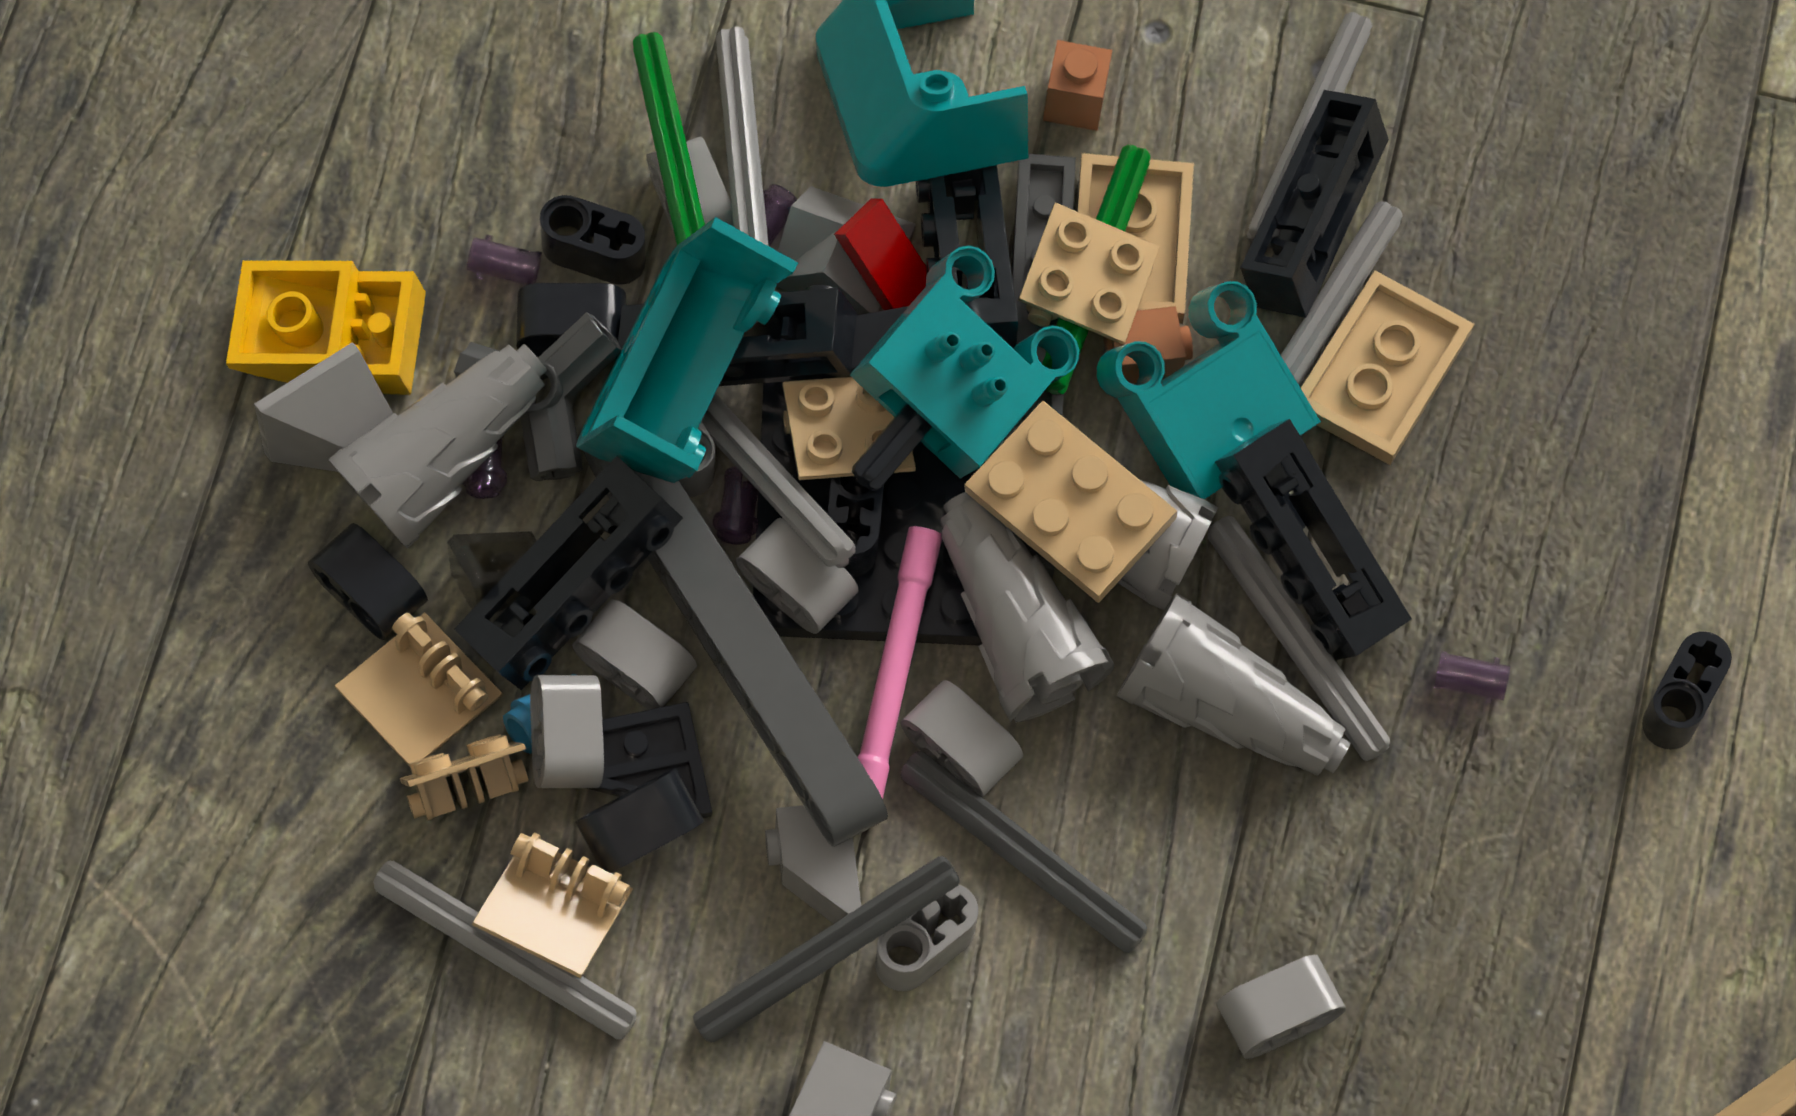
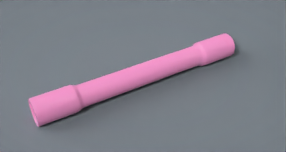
M913 526L908 528L897 576L898 589L861 750L857 757L877 787L882 799L890 770L889 756L925 598L933 581L942 542L941 533L925 527Z

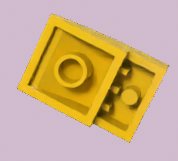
M242 261L226 365L232 370L288 383L353 342L360 350L383 394L411 395L426 291L414 271H358L353 261Z

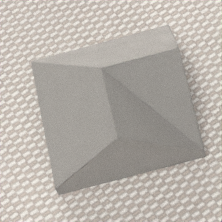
M810 186L791 205L778 248V252L798 262L794 273L777 283L776 287L790 292L805 291L807 287L812 285H826L839 288L859 315L879 312L881 305L834 235L864 205ZM894 216L908 239L911 240L916 224Z
M353 342L254 403L264 453L271 462L335 472L338 471L328 459L339 449H344L393 414L360 350Z

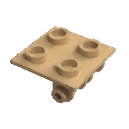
M1055 202L1018 301L1026 304V308L1029 311L1028 319L1035 325L1046 327L1049 326L1051 320L1059 317L1124 345L1160 246Z
M852 377L783 382L787 409L783 413L785 434H791L798 479L809 480L854 476L852 473L853 465L894 419V416ZM913 451L894 473L915 471Z
M425 612L416 618L410 613H405L399 617L392 626V630L397 635L335 685L340 694L409 767V763L429 757L503 696V693Z
M501 734L467 744L469 756L450 761L448 754L439 753L409 763L412 774L401 777L400 782L408 787H416L417 793L407 796L414 819L425 815L428 821L434 817L456 810L446 780L448 776L451 778L461 809L468 808L458 773L463 771L468 773L478 803L485 802L476 767L480 768L489 799L519 791L518 785L528 782V776L522 759L511 762L509 755L525 750L524 743L508 742L506 735L501 736Z
M521 833L511 851L513 858L475 917L472 925L581 978L631 895L633 888L622 882V875L617 872L613 875L593 864L588 867L589 858L583 856L579 862L572 859V850L567 848L561 854L558 847L541 840V835L534 833L529 837Z

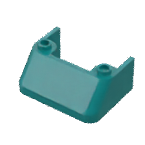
M842 0L816 32L817 58L856 172L864 182L873 186L888 187L1029 159L1028 93L1025 86L969 97L964 82L953 73L933 70L913 74L897 29L974 15V0Z
M717 217L678 244L661 269L622 351L583 426L576 447L610 463L618 456L632 470L671 483H675L685 477L691 478L698 470L706 452V447L699 444L702 432L698 430V427L744 333L751 329L757 321L763 325L769 321L781 298V294L774 291L777 283L794 273L798 262Z

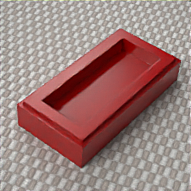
M871 198L834 234L883 310L909 306L926 287V265L883 199Z

